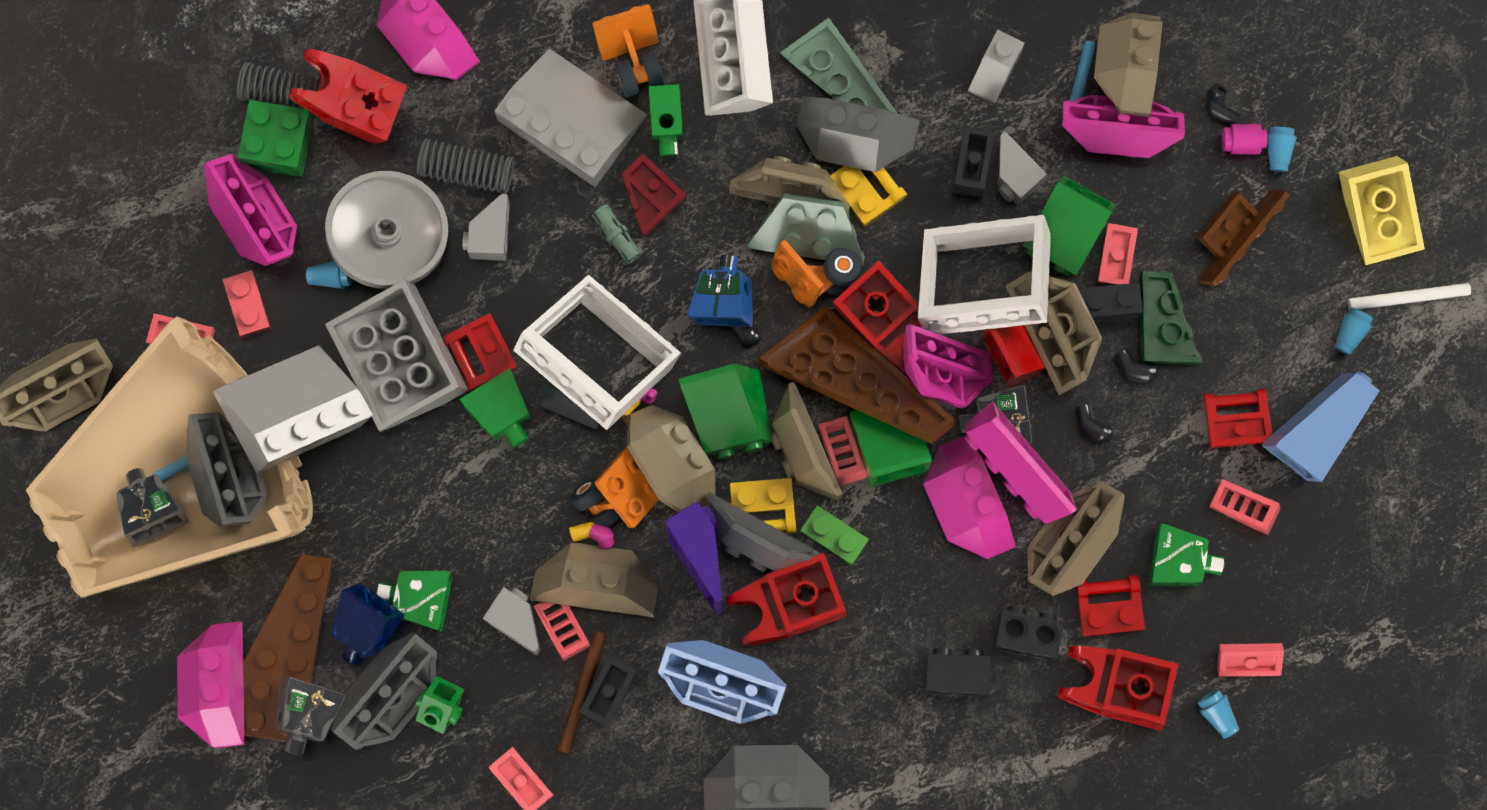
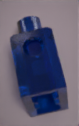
M362 583L341 590L332 631L333 636L346 645L342 655L343 659L352 664H358L362 657L366 658L377 654L382 648L386 647L405 615Z

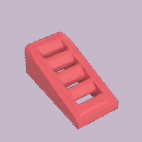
M844 416L818 424L830 465L839 486L865 479V467L848 417ZM845 429V434L832 438L828 437L830 433ZM849 441L848 445L832 449L834 445ZM853 454L852 457L836 461L838 457Z
M1223 479L1209 506L1211 509L1267 535L1280 511V504ZM1228 491H1231L1233 495L1228 506L1225 507L1222 503ZM1242 496L1245 499L1239 512H1237L1234 508L1239 497ZM1251 502H1254L1256 506L1251 517L1246 516ZM1263 507H1265L1268 511L1263 522L1258 521L1259 515Z
M540 602L533 607L563 661L590 647V643L569 605L561 604L562 608L545 616L543 611L555 604ZM566 613L567 619L554 626L550 625V621ZM572 624V630L557 637L555 632ZM576 634L580 639L563 648L561 642Z

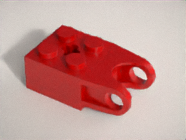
M306 49L303 58L318 71L320 75L319 88L316 91L293 88L290 89L289 98L321 118V121L367 142L378 144L387 141L407 85L353 60L319 50Z
M877 261L833 301L832 306L869 345L909 378L905 372L903 361V339L907 325L912 324L922 328L918 319L919 304L883 264ZM871 299L874 302L881 300L883 302L881 306L883 311L872 312L869 309L871 304L868 302Z
M824 553L814 556L810 560L765 574L766 576L734 592L725 600L729 607L754 605L763 613L760 625L741 638L743 647L787 639L847 617ZM808 589L809 593H815L809 602L798 599L802 597L801 591Z
M1087 646L1068 647V656L1089 668L1092 674V681L1084 687H1060L1057 692V696L1060 699L1100 716L1162 731L1178 669L1177 663L1121 649L1114 650ZM1140 684L1144 686L1142 691H1147V693H1143L1141 696L1136 695L1132 689H1135L1136 685Z

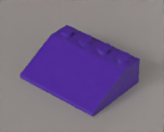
M697 501L665 521L666 533L669 543L716 616L719 617L723 614L715 537L717 536V525L715 523L717 521L707 505L701 508Z

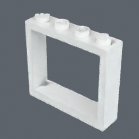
M1044 215L925 229L918 319L922 328L937 334H948L1047 323L1051 233ZM1034 240L1031 295L934 306L938 252Z
M589 275L524 330L513 350L606 430L673 368L681 354L670 342L654 331L648 323L641 320L624 303L620 302ZM580 303L656 366L620 402L614 399L543 338L549 330Z

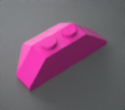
M381 0L377 27L413 72L458 80L480 63L458 27L436 0Z
M1089 95L1073 101H1063L1062 126L1088 152L1149 158L1183 139L1185 135L1184 114L1178 111L1173 112L1168 107L1156 102L1152 103L1150 117L1119 113L1115 108V104L1108 96Z
M231 154L206 162L204 164L209 207L239 255L264 266L291 257L297 225L267 176L251 166L237 161L238 158Z
M912 324L906 326L903 339L905 372L921 395L964 408L985 387L993 382L990 352Z
M964 436L940 445L923 486L947 541L985 559H990L1016 548L1007 514L979 452L972 449Z
M240 621L210 625L177 656L178 719L215 749L245 745L243 628Z

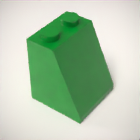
M1066 176L1059 180L1040 215H1044L1051 233L1050 261L1055 264L1053 268L1069 276L1070 273L1077 275L1114 211L1116 204ZM1034 240L1025 241L1023 244L1028 249L1027 254L1033 257Z
M731 364L679 379L705 454L717 456L718 460L735 457L736 451L745 449V452H755L762 450L763 444L773 442L759 370L739 364Z
M856 409L850 412V424L865 467L869 487L928 472L932 459L924 440Z

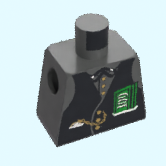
M1025 385L977 398L975 401V414L959 415L960 432L966 433L964 424L991 402H994L1030 445L1032 444Z
M141 468L133 469L126 474L129 486L118 490L116 496L123 533L134 548L189 523L157 474L146 477Z
M291 677L281 678L274 726L277 730L289 733L284 751L302 756L307 739L323 741L344 701L345 694Z

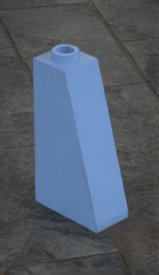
M1358 371L1356 373H1342L1266 439L1262 446L1305 480L1322 482L1380 390L1371 384V378L1364 373Z

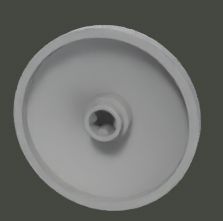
M375 171L351 180L335 195L326 216L325 237L333 260L346 275L363 285L378 289H388L404 279L414 284L434 270L446 248L448 220L441 201L422 181L400 172Z

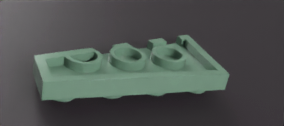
M829 18L780 52L786 60L834 100L897 113Z

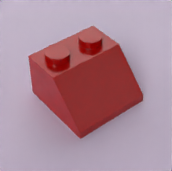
M1025 325L984 329L981 337L1009 389L1042 374L1045 366L1036 347L1034 348L1029 338L1030 335Z

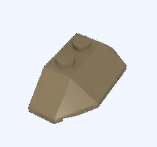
M1128 13L1099 27L1094 79L1121 114L1150 117L1162 33V20L1160 16Z
M775 156L774 159L766 158L730 181L729 194L775 204L784 193L845 202L849 213V203L827 170L821 169V166L815 163L805 162L803 165L791 163V160L786 157Z
M1032 271L1006 285L1011 297L1031 295ZM1049 276L1047 323L1025 325L1058 394L1061 395L1087 380L1102 341V336L1076 284Z
M98 339L67 344L13 373L0 385V422L2 426H15L45 432L99 403L113 364Z
M795 381L788 384L772 423V444L776 451L781 449L785 460L781 464L788 479L793 477L796 485L833 500L842 499V490Z
M654 405L630 414L627 417V448L657 498L677 512L683 511L697 501L701 508L706 505L709 508L707 495L709 492L715 494V468L685 419L680 415Z
M1097 481L1091 487L1073 493L1072 496L1077 510L1070 515L1044 524L1027 547L1028 581L1052 596L1082 585L1118 535L1125 498L1122 492L1101 481Z
M570 542L535 570L530 600L654 617L658 587L632 550L618 548L604 550L596 545Z

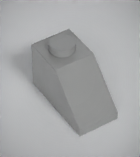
M997 30L968 92L995 105L1022 53L1024 42Z
M1004 131L998 141V191L1008 202L1013 200L1018 206L1044 182L1047 173Z
M501 194L469 222V232H463V250H468L470 259L507 261L510 206L507 194Z
M503 587L483 617L484 621L530 652L538 655L540 646L531 605L526 602L529 597L515 587L511 591Z

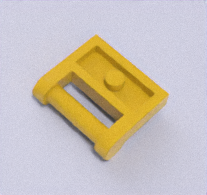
M843 166L830 176L849 203V209L863 228L897 205L908 195L903 187L899 188L885 168L878 172H873L889 194V197L883 200L860 169Z
M791 478L730 483L731 503L749 514L785 511V519L764 520V522L781 531H787V534L796 533Z

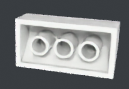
M694 0L705 115L750 112L772 104L773 98L762 0Z

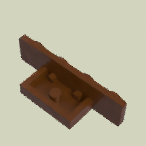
M1271 189L1258 206L1254 208L1240 192H1233L1197 236L1203 245L1215 256V259L1198 280L1202 284L1217 286L1228 277L1229 270L1236 261L1241 260L1246 255L1247 248L1253 240L1263 234L1266 224L1270 219L1283 209L1284 202L1289 197V194L1285 190Z

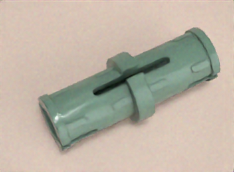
M607 204L592 214V217L604 231L607 242L613 244L626 264L634 262L642 255L641 250L630 238L626 225H622L617 220Z

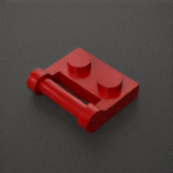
M490 313L442 338L446 347L450 348L466 380L465 385L468 393L509 368L512 372L518 369ZM467 337L485 370V373L477 376L460 343Z
M1265 388L1255 389L1254 393L1214 396L1213 393L1203 394V407L1206 415L1210 449L1263 444L1272 435ZM1244 405H1256L1257 412L1217 416L1216 408Z
M1130 575L1128 579L1086 583L1085 580L1082 585L1076 587L1082 637L1145 630L1138 575ZM1129 591L1130 600L1097 604L1088 603V595Z

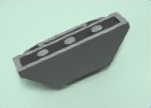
M802 96L796 126L816 160L878 172L914 150L920 120L878 108L828 98Z
M220 412L190 414L188 417L186 460L202 514L220 527L250 524L268 498L261 472L256 473L230 423L225 421V417Z
M711 492L708 493L707 501L709 508L717 521L715 523L717 525L718 539L724 544L722 549L737 558L741 553L751 558L749 564L766 573L768 568L776 571L810 560L812 557L820 554L812 547Z
M414 632L382 648L345 692L344 701L335 717L331 730L355 750L361 749L363 746L394 740L419 710L415 704L423 689L427 691L436 677L437 651Z
M798 745L734 746L704 778V810L830 808L829 776Z

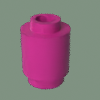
M1231 124L1230 127H1223V151H1230V154H1260L1262 148L1267 147V130H1262L1261 124Z

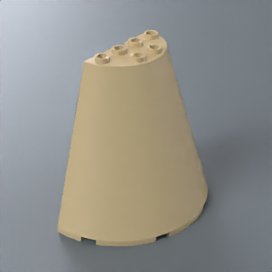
M176 317L168 323L26 489L31 499L29 501L30 506L39 515L44 525V534L50 541L58 543L57 559L67 569L72 579L70 581L71 586L80 597H87L289 538L304 531L305 527L311 523L313 504L308 480L300 481L298 476L300 473L296 469L301 467L302 463L299 456H295L261 472L268 498L250 524L220 527L204 516L188 468L165 480L163 484L189 523L135 548L125 537L116 494L118 490L129 486L126 474L133 469L141 468L145 476L149 477L153 475L152 473L186 456L188 417L190 414L220 412L225 417V421L229 423L213 391L248 376L235 359L211 336L208 335L203 339L200 338L198 327L180 317Z

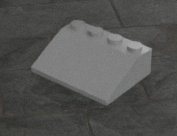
M548 49L512 86L495 109L496 118L499 123L594 187L597 186L647 117L646 113L551 49Z
M405 279L325 324L357 388L373 415L372 418L380 432L442 406L468 391L415 284H411Z
M319 345L213 391L257 474L358 429L373 416L356 385Z

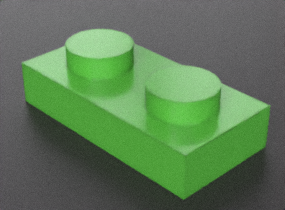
M818 505L800 530V533L850 566L853 565L869 541L867 537Z

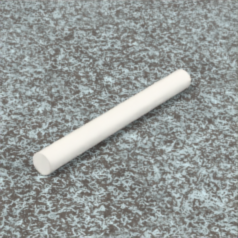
M1469 283L1350 298L1348 299L1349 310L1350 308L1359 310L1471 295V287Z

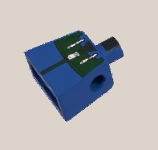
M721 255L718 270H703L700 273L688 310V317L699 326L752 327V281L742 271L737 270V257Z

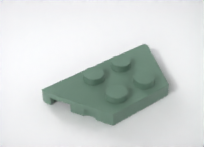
M784 193L773 211L769 212L763 220L761 227L754 236H751L748 243L749 249L776 252L779 243L786 240L799 256L826 260L828 254L837 248H847L858 255L862 266L865 257L857 242L854 226L850 223L845 202Z

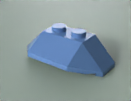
M705 640L667 643L658 670L659 675L662 679H665L669 688L682 704L739 724L754 721L767 715L777 714L787 686L762 660Z

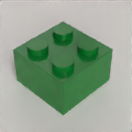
M249 100L237 158L240 162L256 170L303 177L314 124L311 112L303 108Z

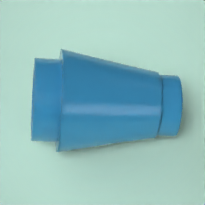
M1270 127V134H1267V146L1271 171H1288L1297 139L1294 136L1293 128Z
M335 261L307 267L306 269L308 285L345 289L346 286L353 284V279L346 275Z
M1350 308L1348 313H1344L1334 348L1347 355H1351L1372 328L1370 324L1373 318L1360 310Z
M1219 689L1208 693L1197 702L1201 707L1199 712L1223 738L1233 735L1240 729L1226 694L1222 695Z

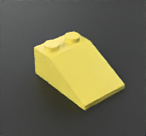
M1395 156L1339 172L1344 201L1365 265L1424 250L1407 162Z

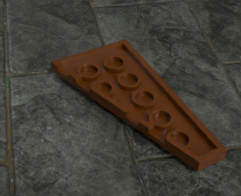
M827 307L823 308L759 358L760 366L931 444L954 426L955 419L931 398L921 395L912 381Z
M301 554L243 662L244 736L287 742L289 733L277 730L274 726L281 678L291 677L310 684L313 682L334 563L332 558Z

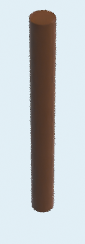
M599 631L594 633L557 748L560 752L567 754L570 752L581 717L579 711L588 696L607 636L605 633Z

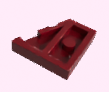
M644 154L638 157L622 173V179L640 231L644 237L686 198V194Z

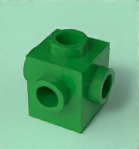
M436 676L427 691L423 689L416 701L415 706L419 708L415 721L444 734L450 723L456 725L462 714L463 708L459 704L465 689Z

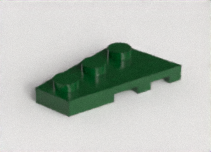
M1140 272L1139 284L1143 313L1140 316L1141 363L1201 365L1203 361L1200 353H1197L1192 338L1194 335L1191 326L1188 327L1182 310L1184 306L1172 272Z

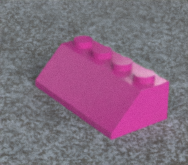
M991 402L964 424L965 432L967 433L964 438L975 451L980 448L986 455L984 461L993 473L1000 472L1006 478L1004 485L1013 496L1016 497L1019 494L1026 503L1023 506L1033 519L1039 517L1047 524L1070 515L1077 510L1071 491L994 402Z

